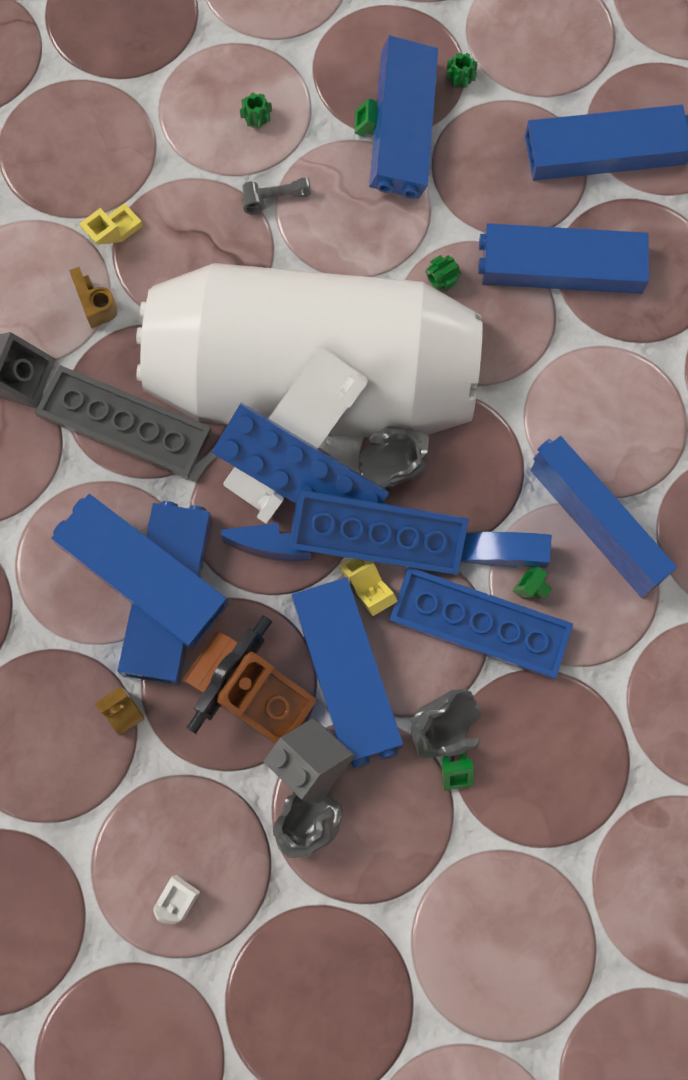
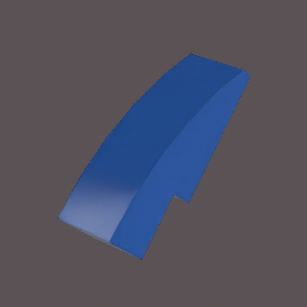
M278 523L221 529L223 542L240 551L273 560H311V552L290 549L288 547L291 533L280 534Z
M522 532L466 533L461 562L516 568L517 565L547 568L550 563L552 535Z

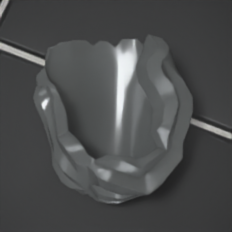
M387 426L381 431L371 434L369 440L373 444L364 449L359 455L362 475L382 488H391L408 480L418 478L425 472V464L429 459V437L425 433L413 429Z
M463 689L451 690L415 712L412 718L411 734L418 757H450L467 753L469 750H474L478 747L479 737L465 739L470 726L481 716L479 705H477L471 691Z
M293 792L286 798L281 816L278 817L273 825V835L276 837L279 850L287 858L311 856L315 851L328 845L334 840L339 831L343 814L342 805L338 801L333 800L331 795H326L319 804L301 800Z

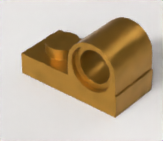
M80 267L70 269L69 272L90 327L94 328L113 320L118 310L111 291L104 287L93 288L89 275L83 276ZM102 302L108 303L104 307H97Z
M121 686L95 703L101 714L106 716L119 736L144 720L142 713L129 693Z

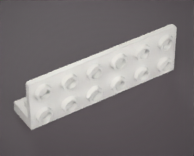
M319 346L268 419L319 448L347 407L350 408L367 385L368 378L323 346ZM236 467L233 468L223 483L226 488L259 510L257 518L266 524L284 499V496Z

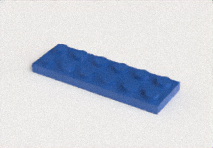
M242 402L211 452L294 503L297 501L298 489L383 503L389 494V491Z
M298 489L288 547L296 550L458 575L469 518Z
M408 567L397 597L398 602L395 603L389 620L390 623L553 680L557 678L573 627V623Z

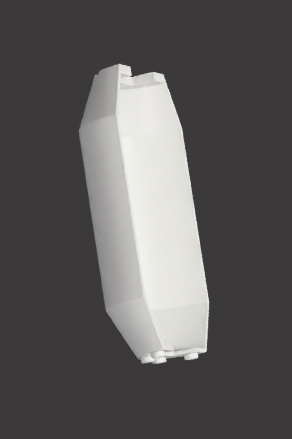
M213 263L152 286L148 291L147 301L141 302L140 317L143 319L142 327H138L136 342L141 344L140 364L137 366L136 375L137 381H142L144 392L198 422L228 425L241 402L269 418L319 346H323L368 378L367 385L350 408L347 407L329 434L369 438L374 432H379L389 426L413 429L430 435L472 421L481 362L482 315L424 282Z

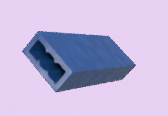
M389 35L381 50L377 93V125L374 128L370 188L378 189L384 193L401 194L406 198H420L428 186L438 58L437 47Z
M683 104L528 120L524 135L533 181L686 165L688 162V115H685Z
M487 223L485 234H480L479 250H483V258H479L478 274H483L482 285L643 294L649 282V237L646 232Z
M559 436L554 441L548 439L537 449L539 453L533 458L535 462L530 471L638 595L643 598L666 579L677 566L562 436Z
M90 493L85 499L81 498L74 505L73 513L66 521H61L55 527L54 535L51 539L64 552L185 646L193 650L228 607L227 598Z
M162 501L161 504L153 503L146 537L201 578L212 523L210 512L206 511L204 507L191 505L189 508L178 507L177 503L171 501ZM131 604L117 672L124 677L179 685L187 646Z
M345 577L292 594L294 608L336 738L355 754L349 765L352 764L354 769L369 764V758L380 755L381 759H386L399 754L397 749L402 748L403 742L348 578Z

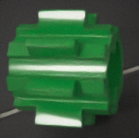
M457 53L456 57L447 61L446 79H449L450 83L452 82L456 88L458 86L466 88L468 83L471 84L472 81H476L478 62H475L474 58L471 59L468 53Z
M253 92L250 96H246L241 100L240 117L245 118L247 126L261 128V125L270 122L272 104L267 102L264 94L259 93L258 95Z
M439 255L430 261L431 265L426 268L425 272L429 282L435 289L440 290L444 287L447 291L457 284L456 281L461 277V271L453 257L447 255L443 258L442 255Z

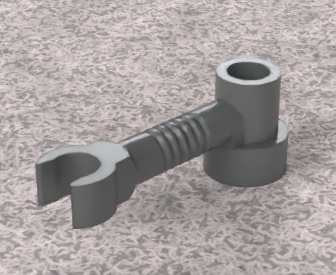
M300 178L291 184L270 188H259L258 184L254 181L246 182L242 187L244 193L242 199L244 212L250 215L261 213L265 208L263 199L283 195L300 197L311 195L309 178Z

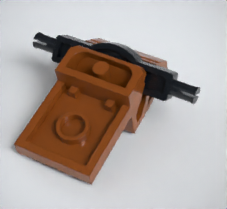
M262 615L254 629L248 628L239 642L218 631L211 637L182 679V681L203 694L194 706L196 713L186 726L188 730L197 734L205 720H212L220 707L244 721L275 744L280 737L302 725L318 699L257 655V652L265 642L262 636L271 623H273L268 617Z

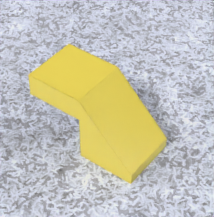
M125 203L108 216L99 208L79 223L80 227L96 245L123 242L143 227L142 221Z
M351 558L339 565L340 570L348 578L349 584L358 599L372 616L398 602L394 593L382 581L373 561Z

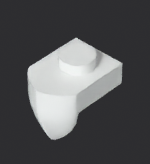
M172 876L154 905L153 912L155 918L160 923L171 925L183 921L199 896L200 891L179 876Z

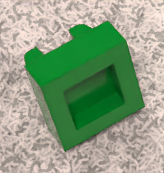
M370 98L355 110L354 134L362 137L367 133L374 134V128L377 125V101Z
M541 567L528 568L513 589V592L520 598L534 596L537 599L541 597L546 599L552 590L543 581L548 573Z
M464 753L460 754V761L450 762L448 756H443L442 783L444 791L474 786L472 759H468Z

